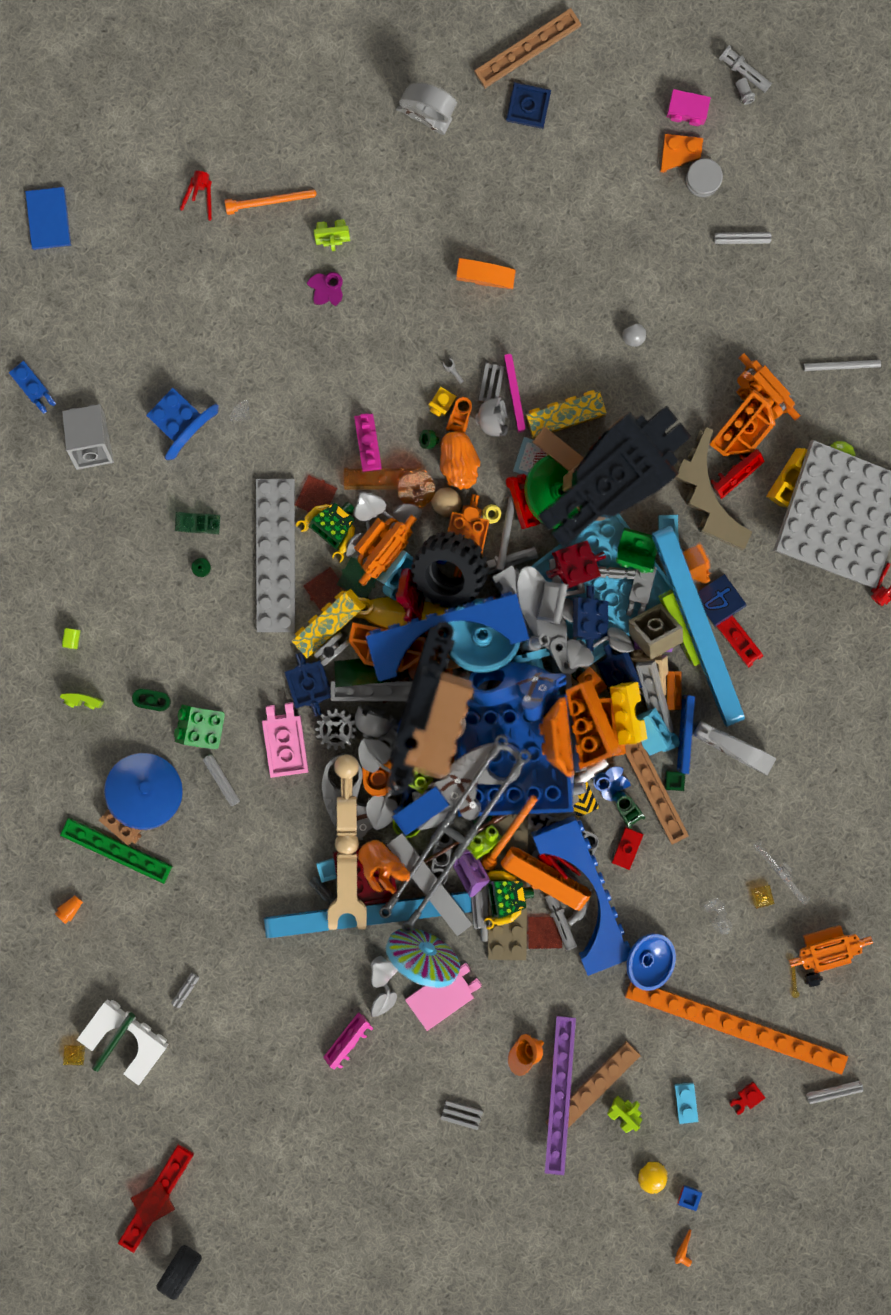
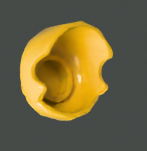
M648 1162L640 1169L638 1183L641 1189L650 1194H656L664 1189L667 1183V1171L662 1164Z

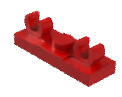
M758 449L750 452L748 457L740 454L741 462L734 465L725 477L722 473H719L718 476L721 479L719 482L711 480V484L721 500L765 462Z

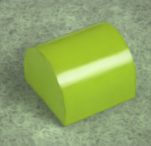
M64 629L62 646L78 649L81 630Z

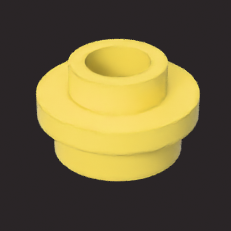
M487 505L482 511L483 519L490 520V524L496 523L501 518V510L496 505ZM490 510L494 512V516L492 518L488 515V512Z

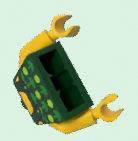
M346 502L342 507L336 503L316 506L304 517V521L300 520L296 523V527L304 523L305 527L301 532H306L308 528H311L335 550L339 547V551H336L332 558L335 557V554H340L342 556L339 561L340 563L343 561L344 552H346L347 545L355 533L353 525L355 519L350 515L355 509L349 502Z
M486 871L490 878L487 887L492 916H487L484 921L490 920L492 925H488L486 928L492 929L495 924L499 926L512 923L521 914V911L526 908V899L534 898V890L532 887L524 888L522 881H517L514 875L505 871H490L489 873Z

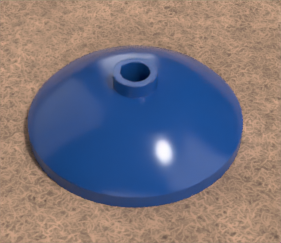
M651 933L641 937L633 945L627 958V974L634 986L642 990L651 991L661 987L668 981L673 973L676 962V953L672 942L661 934Z

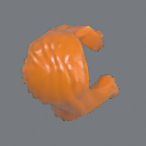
M458 431L449 432L444 435L441 441L440 470L446 476L448 486L453 485L460 490L469 489L472 485L476 484L480 459L465 433Z
M372 840L360 848L358 859L363 864L364 876L374 890L378 892L383 890L372 875L376 869L379 870V882L391 894L396 890L389 881L390 875L400 881H409L410 872L383 842Z

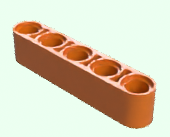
M511 847L501 861V866L506 871L575 910L580 911L592 895L591 891L584 885L570 877L564 879L556 869L517 847Z

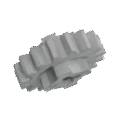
M335 709L334 713L328 710V716L322 714L323 720H317L320 727L315 728V730L320 731V734L316 737L323 739L321 741L322 745L328 744L327 749H330L331 746H334L335 750H338V746L345 749V743L351 745L352 743L349 739L356 738L352 734L354 731H357V728L352 726L355 724V721H350L351 714L345 716L346 710H343L341 713H339L338 709ZM337 716L342 719L340 721H333L331 717ZM343 723L340 726L341 728L339 729L341 733H335L330 736V734L333 731L332 726H337ZM347 723L349 726L348 735L345 733V725ZM325 724L328 726V733L326 735L324 734ZM333 737H338L342 741L332 742L330 740Z

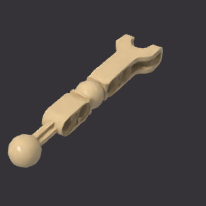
M345 754L338 757L334 765L336 774L341 777V797H337V838L335 839V849L338 852L337 898L328 907L329 930H336L339 917L342 914L349 913L356 918L357 928L365 930L367 908L357 897V850L359 848V839L356 836L357 800L356 797H353L352 777L357 774L359 764L355 757Z

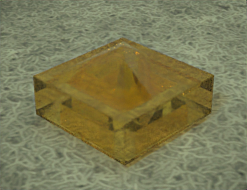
M770 885L750 889L756 909L775 904Z
M64 1045L63 1065H84L85 1046Z

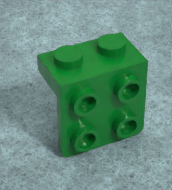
M624 527L617 547L616 562L622 567H633L642 573H653L657 549L652 535Z
M181 704V709L178 711V726L174 732L175 742L188 746L218 749L225 717L224 712Z

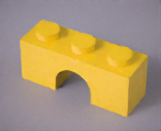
M806 448L795 449L766 496L780 507L788 508L807 453Z
M638 682L621 683L610 687L619 745L637 744L646 740L645 721L637 720L635 716V706L637 702L641 701Z

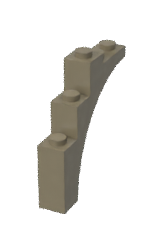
M706 427L703 431L700 430L695 439L698 442L696 448H691L687 457L690 461L683 459L681 463H676L675 468L679 474L674 479L694 487V490L690 489L687 494L686 500H689L687 505L708 514L707 517L703 516L699 526L702 528L700 532L739 550H744L752 531L738 524L726 513L711 488L707 469V454L713 430Z

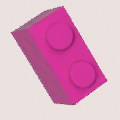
M673 89L666 117L670 118L673 122L687 121L692 126L704 125L711 97Z

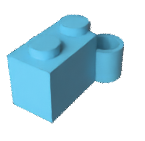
M402 550L386 572L382 571L379 577L375 578L384 584L383 593L393 600H397L396 593L402 569L409 568L411 570V565L413 564L414 557Z
M656 708L636 716L637 720L645 721L647 739L641 742L649 756L660 751L667 752L680 745L678 736L675 733H670Z

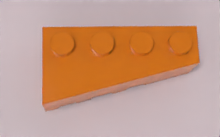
M592 680L567 689L566 695L569 712L573 719L572 729L577 742L575 746L580 759L579 768L588 767L621 753Z

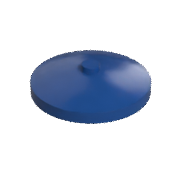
M148 753L129 755L117 762L109 772L104 787L105 802L111 814L125 826L139 830L157 828L168 822L178 810L183 794L182 782L175 768L165 759Z

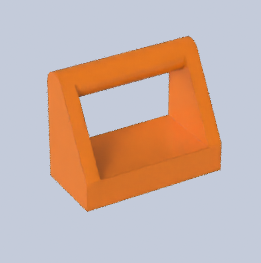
M668 671V710H681L682 671Z

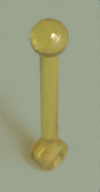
M794 966L791 968L793 982V991L791 995L794 998H798L800 994L797 991L796 972Z

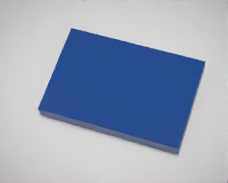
M65 188L25 191L32 249L71 246Z

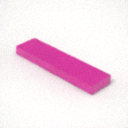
M511 354L504 355L505 368L517 433H520L526 429L513 357Z

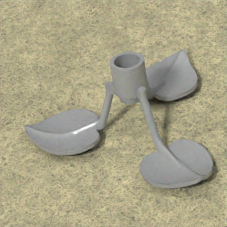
M365 492L359 493L358 502L354 510L357 519L366 521L367 531L370 528L369 520L381 513L388 519L394 518L403 523L406 522L410 515L417 518L416 523L422 514V509H419L417 506L403 504L397 507L393 512V516L385 511L386 503L381 497ZM358 533L351 538L346 548L347 557L355 558L359 556L360 553L354 547L364 536L363 533Z
M565 598L562 616L571 623H573V600ZM616 627L609 628L607 630L608 636L594 643V647L602 642L609 640L610 646L619 652H632L635 649L629 636L623 630ZM577 637L568 640L566 643V653L570 668L590 666L594 662L592 652L586 648V643L582 640L577 641Z
M362 739L358 748V758L362 767L369 772H376L380 767L390 772V769L383 765L390 758L388 746L379 740ZM398 777V779L394 783H392L395 785V789H398V787L402 786L399 784V780H401L402 778L404 779V777ZM389 792L385 795V798L383 796L371 797L366 804L367 817L376 830L384 828L393 821V810L398 807L396 801L388 799L391 795Z
M383 956L376 957L371 963V984L374 987H381L383 985L385 987V993L379 994L372 1004V1017H377L389 1011L397 1000V994L394 991L390 992L387 982L398 970L391 961H387Z

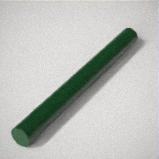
M130 1012L93 1065L92 1069L98 1072L135 1019L134 1013Z

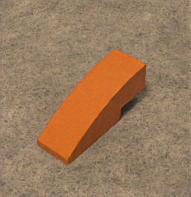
M459 258L456 280L472 282L477 285L513 289L516 270L486 262Z

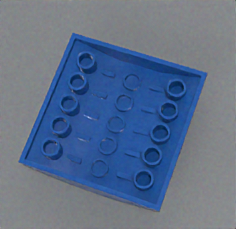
M558 695L550 699L546 704L543 716L538 720L526 719L522 706L523 699L521 697L495 706H483L475 702L474 699L467 701L466 705L469 707L465 717L466 729L463 735L455 741L457 744L454 754L455 761L476 747L496 742V738L500 734H505L508 737L507 743L514 745L520 752L527 749L531 753L530 760L523 765L519 776L508 784L488 815L519 814L531 795L536 796L538 800L528 814L574 812V776H566L546 759V755L542 753V743H545L544 735L540 734V724H543L542 719L559 698L566 697L572 748V732L567 695ZM499 738V739H498L499 742H504V743H505V739H504V738ZM500 750L488 766L495 775L508 777L517 760L509 751ZM526 753L521 754L524 759L529 757ZM477 784L476 799L481 804V811L478 816L483 814L502 785ZM458 809V810H457V811H458V817H462V815H461V813H460V811H459V809Z

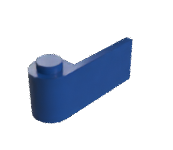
M435 786L408 806L403 807V805H400L394 809L392 818L406 836L450 806V804L438 787Z

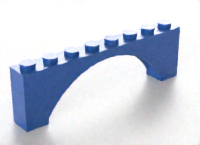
M512 591L503 593L499 599L494 600L493 597L483 599V603L478 605L471 602L463 605L464 609L456 610V607L444 610L445 614L439 616L437 613L426 615L425 620L419 621L418 618H415L411 622H407V625L400 626L397 623L388 626L389 630L381 631V628L370 631V635L366 636L378 681L398 677L401 661L411 645L422 634L440 622L469 621L483 624L509 639L511 645L529 640L517 594H513Z
M571 816L533 831L531 834L540 855L546 853L572 863L588 877L594 886L598 903L597 921L587 946L582 952H579L585 971L589 976L627 961L631 948L628 941L624 942L622 938L625 932L622 925H617L615 920L618 914L615 907H610L608 902L612 899L608 889H603L602 884L605 881L601 872L597 873L595 866H598L595 856L589 853L588 849L591 848L588 838H584L582 835V831H584L581 820L577 821L575 816Z

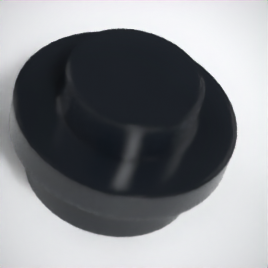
M812 972L804 975V984H809V987L818 986L820 981L823 980V976H820V973Z

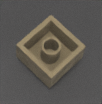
M661 603L628 620L629 635L650 659L683 643L682 626Z

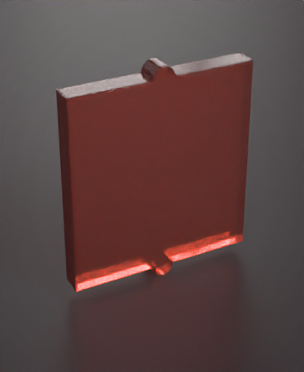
M309 475L295 506L309 513L316 506L330 505L337 488L325 483V480L321 481Z
M331 567L303 586L310 595V600L315 602L321 612V609L329 602L333 604L336 601L334 597L342 590L347 592V589L341 582V578L337 577Z
M528 917L527 935H529V949L562 948V938L553 917Z
M161 1181L130 1198L137 1210L136 1214L140 1215L145 1226L175 1210L169 1198L170 1194L166 1192Z

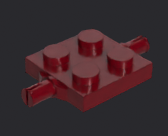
M588 540L555 551L552 555L556 568L548 570L546 572L547 577L551 579L559 575L563 583L568 585L567 589L601 576L597 561L606 558V555L601 556L605 552L601 551L594 554Z
M409 568L402 569L396 599L404 608L403 620L405 622H411L415 618L421 621L425 598L421 595L422 592L418 591L415 587L416 582H413L411 576L413 573Z

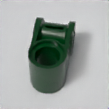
M618 791L613 795V804L629 829L640 819H645L639 807L626 792ZM626 798V802L623 805H619L620 800Z

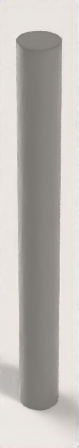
M881 360L803 364V371L881 367Z
M512 497L508 498L496 568L497 571L501 572L505 567L515 509Z

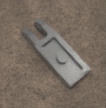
M654 567L653 573H642L636 569L635 579H633L628 598L629 604L626 615L631 616L633 613L634 602L641 603L638 615L645 612L657 567Z

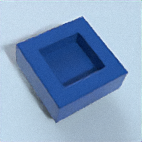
M683 1185L677 1204L697 1211L702 1191Z

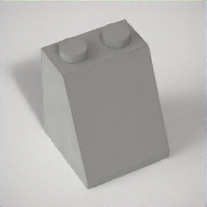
M89 405L88 407L62 411L66 451L76 470L114 463L105 413L101 405Z

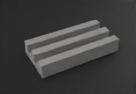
M486 363L478 401L485 402L491 399L496 370H500L495 398L499 397L505 366ZM490 368L492 369V374L486 399L483 398L488 375V369Z
M446 1100L441 1120L478 1130L483 1110ZM448 1106L472 1112L478 1115L477 1117L465 1113L448 1109ZM446 1113L475 1121V1124L447 1116Z

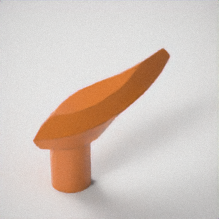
M690 1229L675 1257V1264L682 1263L687 1267L692 1263V1260L686 1257L692 1231Z

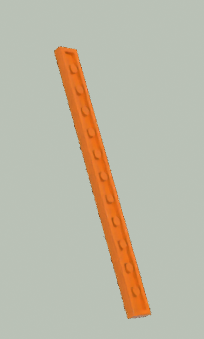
M630 981L625 994V998L841 1075L848 1060V1056L660 988L646 991L637 988Z

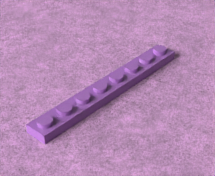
M557 1016L545 1163L546 1174L565 1175L576 1028L575 1017Z

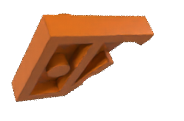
M665 134L660 172L663 173L669 169L685 165V163L699 160L702 154L703 138Z

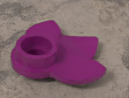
M330 272L327 275L316 274L308 280L307 285L315 289V305H323L330 301L332 305L337 306L341 302L343 297L341 291L343 279L340 274L336 272ZM336 279V285H331L330 280Z

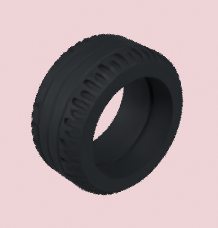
M182 1245L156 1285L157 1290L172 1300L177 1299L201 1262V1255L189 1246Z

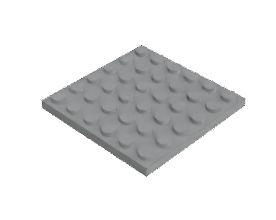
M811 440L773 551L865 586L877 588L891 547V471Z

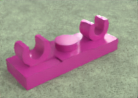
M367 413L354 416L362 471L382 469L373 414Z
M357 1013L323 1057L329 1067L334 1070L336 1067L343 1068L340 1062L343 1059L349 1060L347 1055L355 1047L360 1037H367L364 1033L367 1028L373 1030V1027L361 1013Z

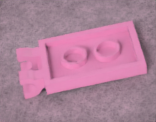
M293 702L285 703L286 714L276 715L274 705L266 707L268 720H263L262 725L270 778L309 772L301 715L295 716Z
M467 963L460 966V972L451 985L440 988L424 985L405 998V1001L427 1031L474 998L472 992L482 987L478 978L467 984L462 977L470 972V967Z

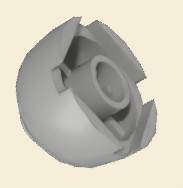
M498 397L485 401L475 416L477 426L480 425L481 430L492 437L506 436L508 432V426L504 425L505 417L508 418L504 400Z
M359 705L355 715V725L363 733V737L373 739L374 737L384 736L389 732L394 717L391 714L389 717L385 716V711L367 705L362 709L361 705Z

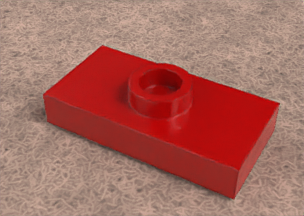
M625 827L611 863L630 870L644 834Z

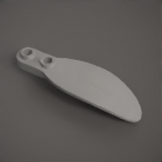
M526 566L520 571L517 581L518 600L523 617L534 636H540L541 634L549 636L550 643L544 647L550 651L559 672L565 675L572 674L576 671L577 667L570 668L569 666L568 669L564 668V662L569 663L566 653L567 627L565 619L561 615L560 624L537 620L546 580L536 569ZM557 644L561 646V651L555 649Z

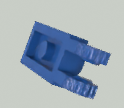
M25 361L9 372L43 414L47 410L39 401L40 398L45 396L50 405H56L47 388Z

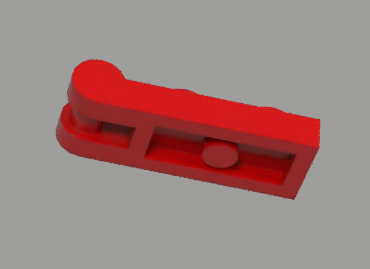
M519 474L516 477L512 476L506 479V485L511 491L521 529L540 524V521L530 511L525 499L524 487L527 477L525 474Z
M733 615L716 626L748 668L753 665L755 660H760L763 657L762 652ZM751 649L753 653L747 656L745 652Z

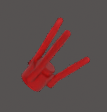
M203 171L194 172L180 210L184 209L193 188L191 200L195 201L198 190H205L206 187L208 220L211 221L212 181L209 180L208 173Z
M890 563L886 564L877 588L871 590L873 593L871 598L880 606L887 605L891 601V586L888 589L883 586L879 588L891 565Z
M546 853L537 856L545 864L553 865L564 879H568V876L556 863L557 859L575 874L581 876V873L565 859Z

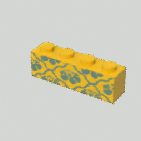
M594 390L588 391L583 394L584 397L578 399L576 396L565 399V403L558 404V402L548 404L547 408L540 410V408L530 410L529 414L526 415V420L532 439L538 435L543 427H546L553 433L605 416L607 412L600 391L596 393Z
M352 589L347 592L342 590L334 597L336 601L333 604L329 602L321 609L323 613L319 617L316 614L308 621L310 625L307 628L302 627L295 633L297 637L292 642L306 658L313 655L366 607Z

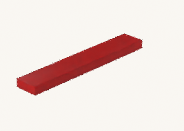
M180 1144L177 1145L118 1241L119 1245L132 1253L136 1251L194 1156L193 1152Z

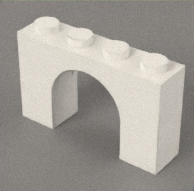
M107 999L78 1037L77 1041L93 1051L108 1031L120 1027L130 1012H124L116 1001H109ZM134 1019L127 1030L132 1032L138 1041V1053L124 1072V1075L137 1085H140L169 1044L166 1043L165 1037L151 1032L150 1026L145 1023L141 1024Z

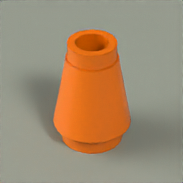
M74 895L57 908L55 915L65 924L68 921L71 922L83 902Z

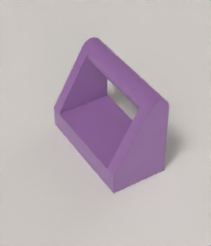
M467 849L453 865L469 897L475 896L490 881L480 860H476Z

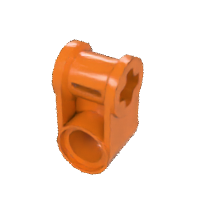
M461 397L456 400L446 427L447 431L466 432L472 410V403L468 398ZM460 402L468 403L469 408L467 411L462 412L458 409Z

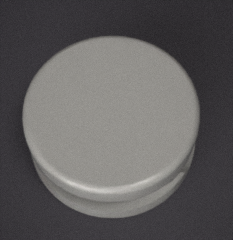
M707 158L695 161L686 174L688 190L698 197L713 195L722 183L723 173L721 167L715 161Z
M341 632L334 635L314 653L316 658L320 655L325 658L321 662L323 666L327 665L350 644L348 640H345L339 646L336 641L343 636Z

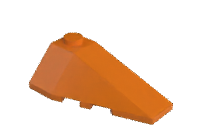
M701 544L683 551L682 553L692 579L701 583L709 582V559Z

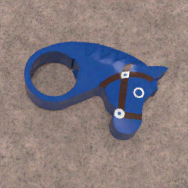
M513 661L492 672H472L469 680L472 681V687H474L472 696L475 702L483 706H495L521 697L523 699L524 714L528 720H538L541 718L547 702L554 696H558V688L567 684V681L564 680L566 676L563 673L551 674L542 668ZM489 680L502 682L492 690L478 689L482 683Z

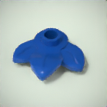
M610 767L606 772L598 773L594 777V787L601 791L604 799L612 801V797L616 792L631 786L629 780L622 775L623 767ZM605 779L604 783H600L599 781Z

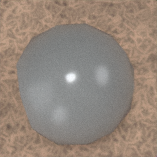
M639 323L624 329L622 333L623 341L631 347L640 346L646 339V329Z

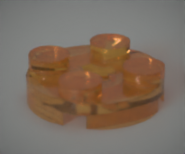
M414 469V471L403 473L397 482L398 497L404 504H413L418 508L425 507L433 499L436 491L432 476L422 469ZM417 484L420 485L421 490L413 492L411 487H416Z

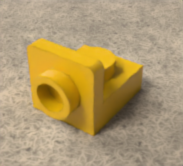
M440 386L434 398L428 404V407L431 408L430 412L438 417L440 415L445 417L457 396Z

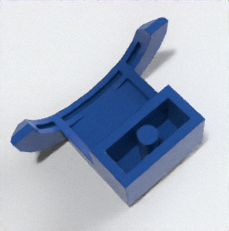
M174 388L158 402L146 416L174 441L165 455L166 460L175 459L187 441L208 420L218 414V404L212 405L200 414Z

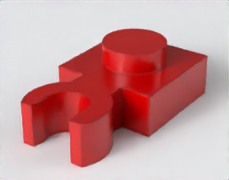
M751 1082L738 1092L741 1098L733 1099L729 1104L731 1107L739 1104L740 1108L735 1112L737 1115H740L744 1112L745 1106H748L751 1110L763 1101L765 1096L756 1084Z

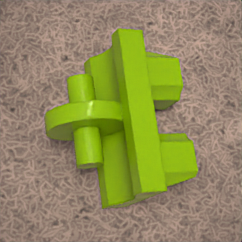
M344 219L336 220L335 227L328 228L327 222H317L316 229H314L316 245L331 246L332 251H336L335 245H343L342 242L350 241L349 228L346 226Z
M490 825L484 831L474 836L466 849L477 860L484 854L490 853V850L497 845L502 836L493 825Z
M616 1096L612 1106L608 1109L607 1115L612 1120L620 1116L623 1119L620 1127L625 1133L633 1129L635 1131L640 1129L639 1125L642 1122L640 1117L642 1113L638 1110L640 1103L638 1101L631 1103L629 1100L624 1102L619 1096Z

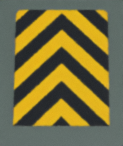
M585 782L587 792L579 794V802L574 804V811L578 818L599 808L588 782Z

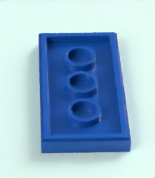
M689 695L682 696L680 717V745L678 746L677 771L683 774H689L695 696Z

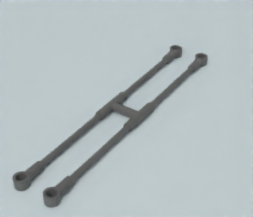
M505 734L497 736L496 743L488 753L489 756L456 805L439 825L430 843L411 869L410 879L434 844L439 841L444 833L460 843L453 854V858L423 902L414 911L412 916L403 923L402 930L405 933L413 931L414 924L421 916V912L456 860L461 857L478 832V828L515 774H518L523 765L530 760V751L527 749L522 750L517 762L511 769V773L477 823L471 827L465 837L449 827L451 821L456 816L455 813L491 760L496 757L502 747L507 745L508 737ZM504 738L505 743H500L498 739ZM526 753L529 757L524 759L521 754ZM404 880L387 904L381 907V917L388 918L391 915L393 907L409 881ZM383 909H387L389 914L383 913ZM409 924L411 929H407L405 925Z

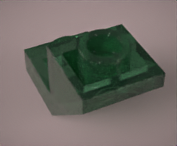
M176 512L175 531L219 535L220 515Z

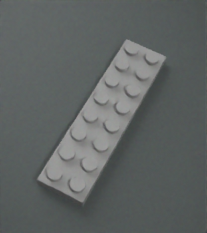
M256 479L257 632H295V479Z

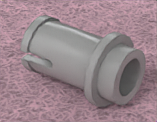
M747 78L738 80L735 84L741 96L740 101L744 105L752 103L755 100V93H752Z

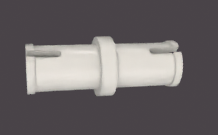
M604 759L588 766L587 770L581 771L574 776V782L585 783L591 778L594 779L595 775L609 767V764Z

